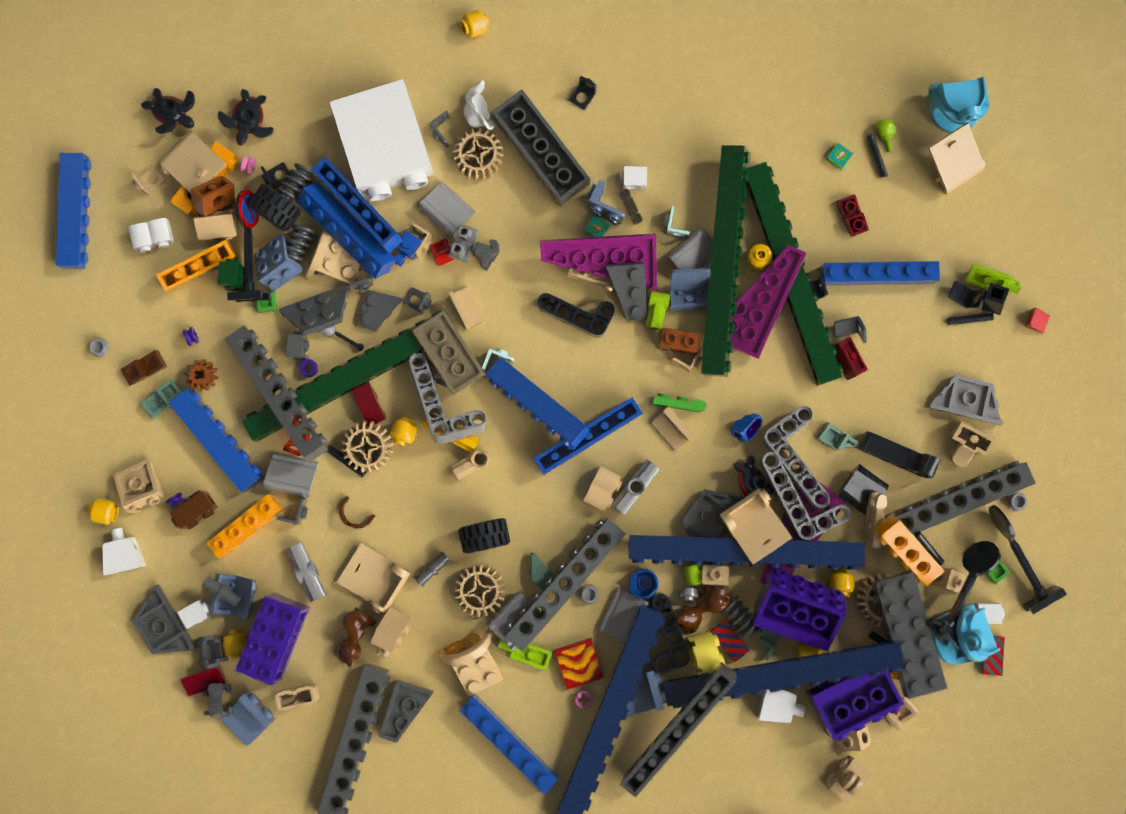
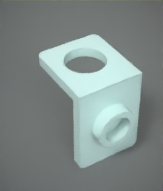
M672 206L670 215L666 214L665 217L666 234L688 238L689 231L671 228L675 206Z
M489 349L482 370L486 371L492 355L510 362H514V358L507 356L508 352L497 349V351Z

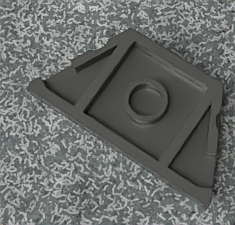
M347 283L280 308L279 311L283 317H286L291 324L298 327L307 336L342 323L343 311L347 305L346 297L347 293H350V287Z
M703 490L681 519L688 536L717 538L726 526L719 515L738 502V496Z
M155 585L150 596L143 603L140 612L133 619V623L152 654L196 649L197 647L160 585Z

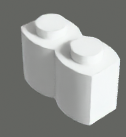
M166 218L155 219L128 227L133 249L140 253L150 252L151 248L156 246L160 249L170 246V243L174 242L170 221Z

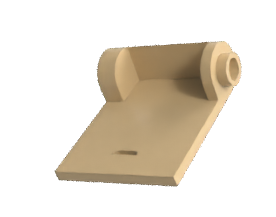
M965 123L928 147L939 177L935 179L936 185L945 195L985 170V160L979 153L968 123Z
M191 130L159 161L161 165L159 169L167 176L171 174L190 193V189L212 180L227 165Z
M759 488L719 515L752 564H755L792 539L770 507L768 501L771 498L765 490L761 491Z
M361 542L336 583L370 602L372 605L371 609L381 614L388 611L410 572Z

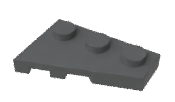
M644 262L606 265L627 320H646Z
M397 679L378 737L397 743L434 691Z

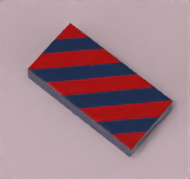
M726 619L710 631L713 635H717L719 643L734 662L750 651Z

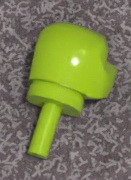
M890 118L881 119L876 122L875 129L878 131L880 141L885 140L887 151L890 152L892 151L890 139L894 138L893 134L896 132V124Z

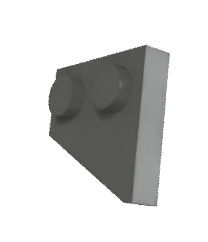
M366 289L357 327L377 331L382 326V323L389 318L393 310L402 303L403 299Z

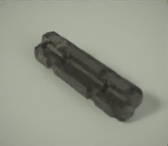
M627 188L621 190L619 196L621 200H624L623 204L629 216H631L633 224L641 223L643 218L638 213L639 210L633 198L630 197L629 190Z

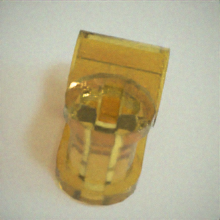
M471 633L461 640L452 643L444 651L446 655L460 653L473 646L468 645L470 639L471 641L476 640V642H479L481 637L476 633Z

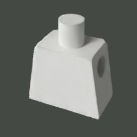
M123 528L111 530L113 541L102 545L103 574L110 575L145 567L146 564L135 537L125 538Z
M783 688L778 692L764 690L756 717L761 721L791 723L793 715L804 716L805 705L797 704V696Z

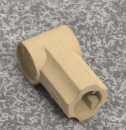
M475 451L451 467L458 480H461L487 466L490 462V456L486 451ZM480 453L485 456V462L482 465L476 462V456Z

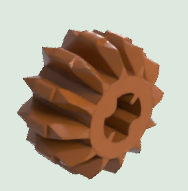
M202 359L201 362L194 360V366L188 365V368L191 369L190 372H184L185 375L190 376L185 381L191 383V389L196 388L197 391L201 392L204 388L206 391H209V384L215 386L216 384L213 382V379L217 380L219 378L213 375L218 369L212 368L213 363H207L205 359ZM200 372H202L203 375H205L203 379H201V376H199Z

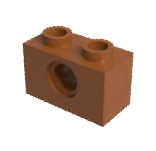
M223 175L190 189L192 208L203 217L236 203L234 184Z
M663 327L658 349L696 355L701 334Z

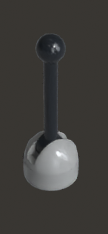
M335 325L320 330V333L325 336H332L334 334L354 345L358 351L364 349L363 344H358L338 333Z

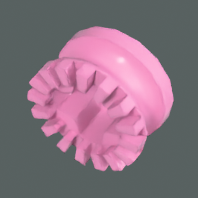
M245 156L242 160L240 171L243 173L246 171L247 174L251 175L255 169L253 166H256V159H249L248 156Z
M587 690L579 691L575 696L577 706L581 709L591 706L593 700L591 693ZM582 694H585L586 697H589V700L586 701V704H582V701H578V698H581Z

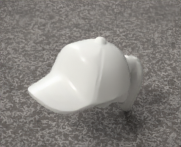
M482 80L467 91L463 114L465 121L471 127L479 128L485 126L491 130L495 127V123L490 119L491 115L488 113L487 103L481 95L485 87V82Z

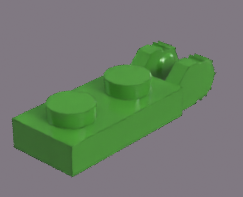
M660 393L652 398V405L693 412H701L707 407L706 402L700 399L689 402L686 397L677 396L676 399H671L669 395Z

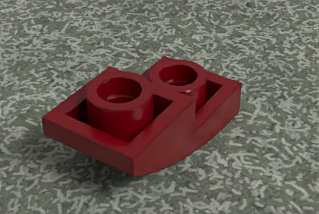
M855 194L836 201L850 237L869 230L864 212H861Z
M370 382L352 388L354 398L368 427L371 421H374L376 424L386 419V415L378 402V396Z

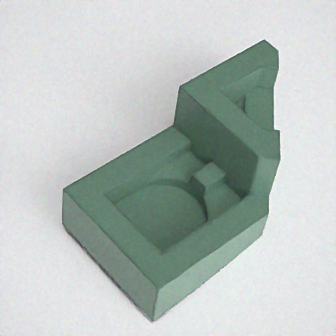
M829 422L825 424L816 437L831 449H844L845 447L858 446L860 444Z
M531 552L529 574L531 575V580L542 590L544 588L543 583L550 576L553 577L554 574Z
M762 628L759 633L764 658L768 661L782 635Z

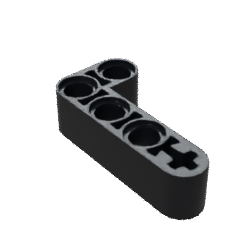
M543 293L538 298V308L543 313L596 338L602 337L605 334L615 312L614 305L608 301L600 303L595 314L592 315L548 293ZM547 299H549V303L553 306H555V303H558L555 307V311H552L553 307L550 305H546V307H543L542 301H546ZM561 307H566L569 313L561 316L558 310ZM609 307L611 314L605 316L601 313V309ZM578 315H582L586 321L583 324H578L575 318ZM594 324L602 325L603 330L599 333L594 332L592 329Z
M869 431L865 432L859 446V450L926 479L934 477L940 463V459L926 453L921 454Z
M655 593L651 598L652 607L662 611L664 616L670 615L672 617V622L669 625H664L661 630L668 651L656 655L652 662L655 670L663 674L686 666L690 657L679 625L676 623V617L669 598L663 593ZM658 597L665 599L663 607L665 610L669 608V611H662L658 604L655 605ZM675 633L678 635V641L674 644L669 643V636ZM678 652L685 654V659L682 662L675 660V655ZM659 659L667 661L665 668L660 669L657 667Z

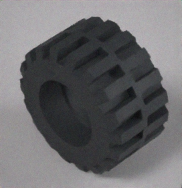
M264 184L260 185L248 202L255 212L280 230L286 232L289 231L301 214L300 210L292 202Z
M504 518L463 526L458 529L462 550L466 554L504 546L511 542L506 519Z

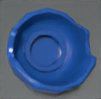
M647 569L637 570L630 577L629 590L635 597L646 599L652 597L657 592L658 577L652 571Z

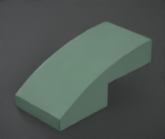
M170 379L140 404L149 416L154 419L169 408L170 405L168 403L182 391Z

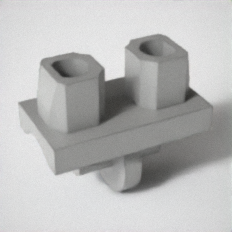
M460 224L449 257L467 263L479 231Z

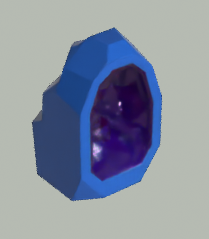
M756 413L745 415L741 419H737L729 430L737 440L746 443L752 440L762 426V417Z

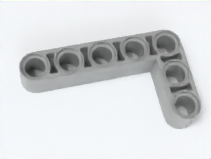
M415 353L410 357V372L432 440L436 444H445L482 433L486 429V415L480 410L445 418L426 357L421 353ZM416 363L423 364L420 367L414 366ZM421 380H427V381H428L427 383H424V384L420 383ZM428 396L433 397L432 400H425ZM433 413L439 414V416L435 418L431 417L430 415ZM474 420H481L482 423H480V424H475V423H473V421H474ZM456 425L463 426V428L459 430L455 429L454 427ZM442 430L445 433L442 435L436 434V431Z
M801 406L765 432L764 444L770 452H774L779 456L788 476L811 506L816 510H822L829 504L830 497L787 441L806 427L812 420L813 412L811 408ZM801 412H805L808 414L809 418L807 420H801L798 414ZM789 423L793 426V430L785 431L783 425ZM774 434L777 436L778 441L772 443L768 441L767 437ZM785 449L789 452L790 456L782 458L779 451ZM799 465L801 472L793 473L791 466ZM805 480L811 481L813 488L806 489L803 486V482ZM815 497H824L825 504H817L815 501Z
M768 452L761 456V468L795 535L799 539H812L846 522L850 518V510L845 505L833 506L810 518L779 456L774 452ZM767 456H771L774 459L772 467L767 466L765 463ZM776 473L781 474L783 477L781 484H777L774 481ZM785 491H789L792 495L789 502L783 499ZM794 508L800 510L801 515L798 519L792 516ZM838 508L844 512L842 519L836 517L835 513ZM821 517H824L827 521L824 528L818 525V520ZM803 526L809 528V534L806 537L801 534Z

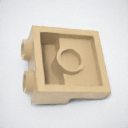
M149 459L113 474L121 505L128 512H140L143 506L158 504L160 499L164 497L160 480L156 478L152 461Z

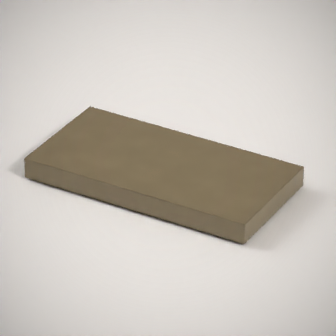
M444 310L411 330L453 396L486 375Z

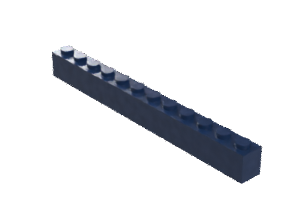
M629 535L628 559H632V563H644V559L652 560V563L663 564L664 560H671V564H683V561H691V565H703V561H710V565L722 566V562H730V566H742L743 562L749 563L751 567H761V563H769V567H781V564H788V568H800V564H806L808 568L820 569V565H827V569H839V566H847V570H859V566H865V543L789 540L755 564H752L735 538Z
M641 603L556 814H583L584 810H589L592 802L589 799L592 792L595 793L598 788L599 782L597 778L599 774L603 775L607 764L604 761L606 756H611L614 745H611L613 739L618 738L621 727H619L621 719L625 720L629 709L626 707L628 702H632L635 697L636 691L634 688L636 683L640 684L644 673L641 670L643 665H648L651 657L648 654L650 648L655 647L658 636H656L658 629L662 630L666 618H663L664 613Z
M896 640L733 668L731 670L737 674L736 682L723 697L731 696V699L743 697L742 694L746 693L754 696L762 694L764 690L778 692L782 690V687L787 686L790 689H796L805 683H809V686L821 684L823 680L838 682L841 681V677L849 676V679H856L865 673H869V676L881 674L883 670L898 672L901 671V667H905L900 641ZM712 672L698 676L692 675L665 680L663 685L667 705L673 706L674 709L682 708Z

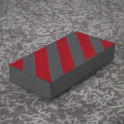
M993 636L1000 650L982 661L981 674L1003 676L1005 637Z

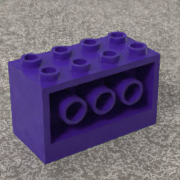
M771 567L754 605L753 625L828 652L846 616L845 594L840 590L824 587L821 583L805 580L802 576H794L782 569Z
M276 593L265 595L235 671L269 685H274L282 680L310 606Z
M883 670L881 674L869 676V673L861 674V677L856 679H849V676L841 677V681L829 682L827 680L805 691L825 733L833 740L837 739V741L848 736L847 733L853 730L857 732L866 727L865 724L871 721L872 723L883 719V715L887 713L893 714L901 709L900 707L905 705L888 670Z

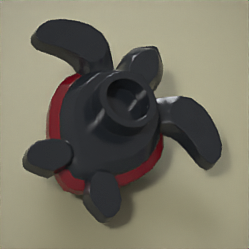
M155 88L153 91L155 99L141 104L143 109L151 110L154 117L163 123L155 128V131L159 134L172 131L176 125L181 124L188 129L193 128L195 125L193 119L186 115V112L192 109L195 104V95L190 90L187 91L186 97L182 102L173 96H162L161 91Z
M242 89L240 92L242 100L233 108L232 118L222 111L218 112L217 118L224 127L228 129L236 128L238 131L236 133V142L239 146L247 141L248 134L252 133L257 138H265L273 133V127H260L264 118L261 105L266 102L265 95H260L257 98L249 97V92Z
M749 455L746 458V463L736 462L733 464L735 470L738 471L740 489L745 495L738 496V502L758 488L761 491L765 490L768 495L774 494L770 483L766 484L762 472L754 467L755 458L753 455ZM777 476L774 477V481L780 484L779 478Z

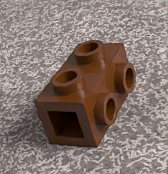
M199 490L190 496L191 499L186 503L182 501L174 506L175 510L170 514L173 517L171 520L177 528H187L190 530L198 525V520L203 517L207 519L215 513L213 510L218 508L208 491L201 492Z

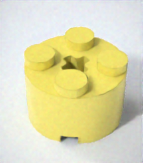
M710 631L686 637V641H689V644H686L690 657L689 660L692 666L696 665L697 670L694 672L697 676L714 671L721 662L725 664L722 654H719L717 648L719 640L716 634L713 635Z

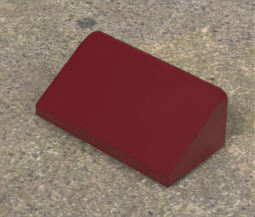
M851 337L834 345L837 355H835L837 363L840 362L843 374L847 380L868 370Z
M221 665L181 679L188 696L207 691L212 683L227 684Z

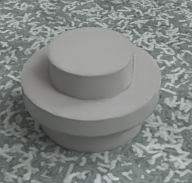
M96 338L90 343L89 349L92 355L103 357L109 351V344L105 339Z
M1014 492L1008 496L1007 505L1013 511H1021L1026 507L1027 499L1024 494Z
M586 585L580 591V598L586 604H593L599 598V591L593 585Z
M682 588L679 593V597L683 598L682 601L694 602V599H698L699 596L697 590L693 588Z

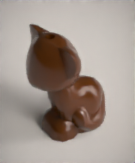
M704 585L703 589L705 592L698 599L695 607L684 606L676 623L684 630H687L689 634L696 632L702 622L703 613H719L729 605L731 598L727 592L716 585Z
M357 607L347 613L343 618L342 625L348 633V639L342 640L335 648V657L348 667H351L362 652L358 641L363 637L367 627H372L377 621Z

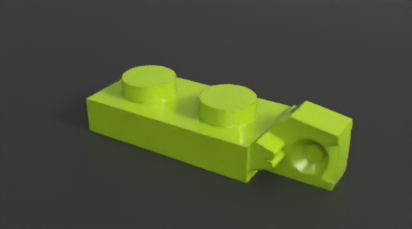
M975 263L972 264L965 277L966 283L985 289L989 288L990 283L1009 288L1010 292L1016 294L1021 289V282L1015 280L1014 277Z
M501 640L497 647L507 651L505 656L547 671L553 653L531 644L523 652L518 648L513 651Z

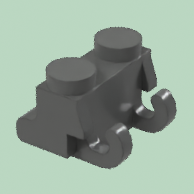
M494 239L489 241L493 249H490L488 244L476 242L471 250L473 256L481 261L484 270L489 269L500 251L499 244Z
M208 635L197 639V646L200 648L201 654L199 665L202 668L219 667L220 662L228 661V656H222L221 642H223V637L217 638L216 635Z
M212 683L208 687V692L203 691V696H209L210 701L209 711H203L204 716H211V718L233 716L232 707H227V712H224L222 704V690H226V693L231 692V684Z

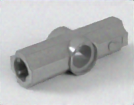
M646 459L612 503V506L625 515L660 469ZM633 482H638L641 485V489L637 493L633 492L630 488Z
M303 542L286 549L295 567V576L299 583L303 585L309 601L312 602L325 596V590L318 577V569L313 560H310Z

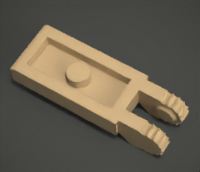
M872 491L868 498L863 540L865 544L873 548H880V540L877 538L879 534L874 528L884 520L883 512L887 506L886 495L878 491Z

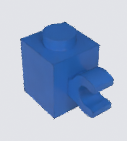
M406 230L401 236L403 242L396 247L399 253L395 257V264L400 267L407 257L412 260L415 259V252L422 243V240Z

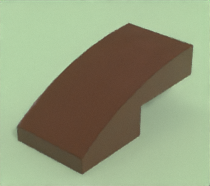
M154 350L140 360H134L121 371L129 386H132L166 368L167 365L160 352Z

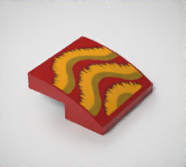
M591 638L554 650L567 690L604 678Z

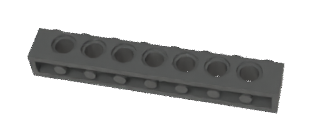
M244 325L225 338L303 458L310 463L329 450L325 445L328 441L322 433L318 434L315 430L318 426L311 417L308 419L305 415L308 411L301 402L298 404L295 400L298 396L291 387L288 389L285 383L288 381L282 373L278 374L276 371L278 366L272 358L268 359L266 356L268 351L262 343L259 345L256 341L258 336L254 330H248ZM252 345L251 349L246 351L247 347ZM262 360L259 365L255 366L257 361ZM271 374V378L265 381V378ZM281 389L280 394L275 395V392ZM291 404L290 409L284 411L286 405ZM301 419L300 424L294 426L295 421ZM311 434V438L304 441L305 436Z
M1019 460L1007 464L1008 468L1004 470L997 468L990 471L991 475L985 478L983 475L972 479L973 483L968 485L966 482L955 486L956 490L942 491L937 494L938 497L931 500L928 497L919 501L920 505L913 507V505L902 508L903 512L899 514L892 512V514L899 520L905 518L908 522L906 528L914 535L917 531L929 529L1036 483L1027 462L1019 463ZM1008 474H1011L1013 477V481L1010 484L1006 480ZM990 481H993L995 483V489L993 491L989 489ZM973 488H975L978 492V495L975 499L971 496V490ZM956 495L960 498L958 506L953 503V498ZM938 503L943 507L941 513H937L935 509ZM920 510L925 513V518L922 521L918 519V512Z
M601 518L594 525L596 529L591 534L587 533L581 540L583 542L579 548L575 547L568 555L570 558L567 562H562L556 568L557 573L553 577L550 576L543 583L544 588L532 595L530 598L531 603L527 607L523 606L516 614L518 616L514 622L510 621L503 630L505 632L502 635L520 651L523 652L624 537L626 533L610 518H604V520ZM601 533L605 535V542L603 544H599L597 541V537ZM587 548H591L593 551V555L589 559L584 555ZM574 563L580 565V570L577 573L572 572V565ZM562 577L567 579V585L564 588L559 586V580ZM549 592H553L554 600L548 603L546 595ZM536 607H540L542 610L539 617H534L532 613ZM522 622H527L529 625L528 630L525 632H521L519 629Z
M721 662L624 774L620 785L636 798L734 685L737 674Z
M366 663L363 667L317 814H348L349 808H346L348 800L351 801L355 789H352L354 781H358L361 770H358L360 762L363 763L367 751H364L366 743H370L373 732H370L372 724H376L379 713H376L377 706L382 705L384 694H382L383 687H387L390 680L388 669ZM368 683H376L377 691H370ZM362 702H370L371 710H364ZM356 721H364L365 729H359L356 726ZM350 740H358L359 748H353L350 745ZM350 758L353 761V767H347L344 759ZM338 778H345L347 780V785L341 786L338 782ZM332 797H339L341 799V804H334L332 801Z

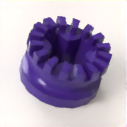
M190 327L189 330H183L186 343L189 346L193 342L199 343L197 333L193 327Z
M306 359L301 362L300 371L303 375L312 377L317 374L318 365L315 361ZM308 363H310L311 366H314V369L310 370V373H308L307 370L304 369V367L307 366Z
M177 493L166 501L167 504L171 505V510L178 503L186 502V499L181 497L182 493Z

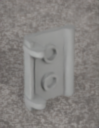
M443 182L422 199L418 205L420 213L422 215L426 214L445 231L447 237H452L454 232L459 229L460 224L463 225L476 213Z
M700 227L674 251H671L667 258L678 269H709L711 267L713 238L705 228Z
M273 453L263 486L268 491L275 490L298 495L304 499L309 498L319 462L311 461L309 463L302 458Z
M617 587L598 630L625 643L641 603L648 606L651 603Z
M520 591L514 593L510 600L487 624L513 651L517 647L502 634L505 632L503 630L510 621L514 622L516 620L518 611L523 606L527 607L531 603ZM537 607L533 609V616L539 617L541 611ZM522 622L519 629L521 632L528 630V623Z

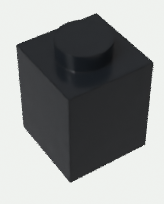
M990 283L981 310L1001 315L1009 288Z

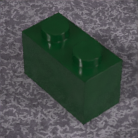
M225 259V262L219 261L217 285L226 291H243V283H245L244 266L235 259Z

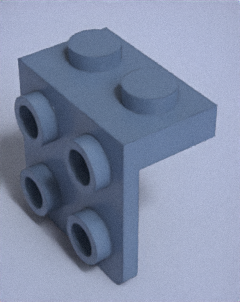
M599 180L597 185L593 184L589 191L588 209L590 213L598 217L602 215L608 218L607 221L614 225L622 224L625 213L600 202L606 183Z
M278 235L255 253L258 281L274 291L302 272V266L288 257L285 237L282 235Z
M680 268L672 270L670 283L671 311L707 310L711 274L709 269Z
M216 573L215 580L223 586L224 584L227 585L229 590L242 598L234 608L223 599H217L216 595L212 593L209 612L231 614L249 619L253 611L256 581L238 575Z
M653 668L641 671L644 674L640 684L636 683L634 690L636 694L633 701L628 702L626 707L629 709L627 716L655 708L657 711L664 709L663 704L667 703L664 692L659 691L658 684H661L658 672L654 673Z
M250 691L244 693L232 707L233 716L222 717V722L246 746L250 745L275 720L271 710L264 707L259 702L260 699Z

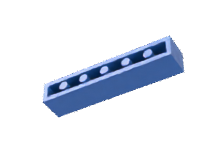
M60 153L56 266L62 269H85L88 263L86 245L89 243L87 234L89 216L87 215V208L90 206L88 189H90L91 182L88 177L89 170H91V161L83 153Z
M326 156L311 169L388 253H391L403 242L391 225Z
M319 182L302 189L296 202L374 279L391 270L396 258L391 253H388Z
M939 261L824 263L820 266V277L823 276L826 286L935 284L940 280Z
M500 357L486 373L490 378L488 382L496 389L498 387L504 390L503 395L509 400L514 398L518 401L516 405L524 412L529 410L532 413L531 417L536 422L540 423L542 421L545 423V429L552 435L557 433L561 436L559 440L567 447L571 444L576 448L590 431L584 423L503 358Z
M185 389L168 404L239 491L247 492L263 478L260 475L261 469L255 463L251 464L248 460L250 458L248 453L244 449L240 450L236 445L238 443L233 435H228L224 431L225 425L219 419L216 420L212 416L214 412L208 405L204 406L200 401L202 399L195 390Z
M632 397L586 425L590 431L576 448L571 444L567 447L562 442H559L536 456L534 460L543 475H546L638 418L643 413Z
M476 694L461 707L460 712L543 794L558 781V775Z

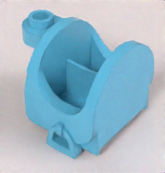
M979 77L976 80L946 84L941 82L939 85L934 83L928 88L931 117L936 126L946 133L953 132L965 123H968L971 128L986 114L989 108V98L984 77Z
M974 604L963 606L954 629L961 649H957L951 641H949L947 646H944L931 631L938 657L943 662L949 665L974 661L981 662L1000 650L995 643L984 613L985 608L975 609ZM950 612L942 614L937 620L945 621Z

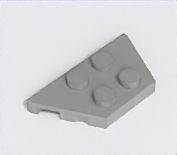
M954 375L928 406L931 409L998 426L1003 424L998 412L999 405L995 398L994 385L960 375Z

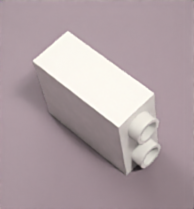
M403 79L330 102L356 187L363 197L369 196L370 201H380L392 195L391 188L405 184L407 190H414L428 184L427 177L434 175Z

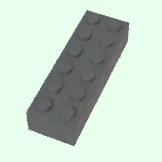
M522 89L491 111L494 121L559 206H562L590 185L591 179Z
M907 571L871 581L887 641H900L905 667H901V671H898L897 675L903 696L912 699L948 689L930 628L927 626L928 619L914 572Z

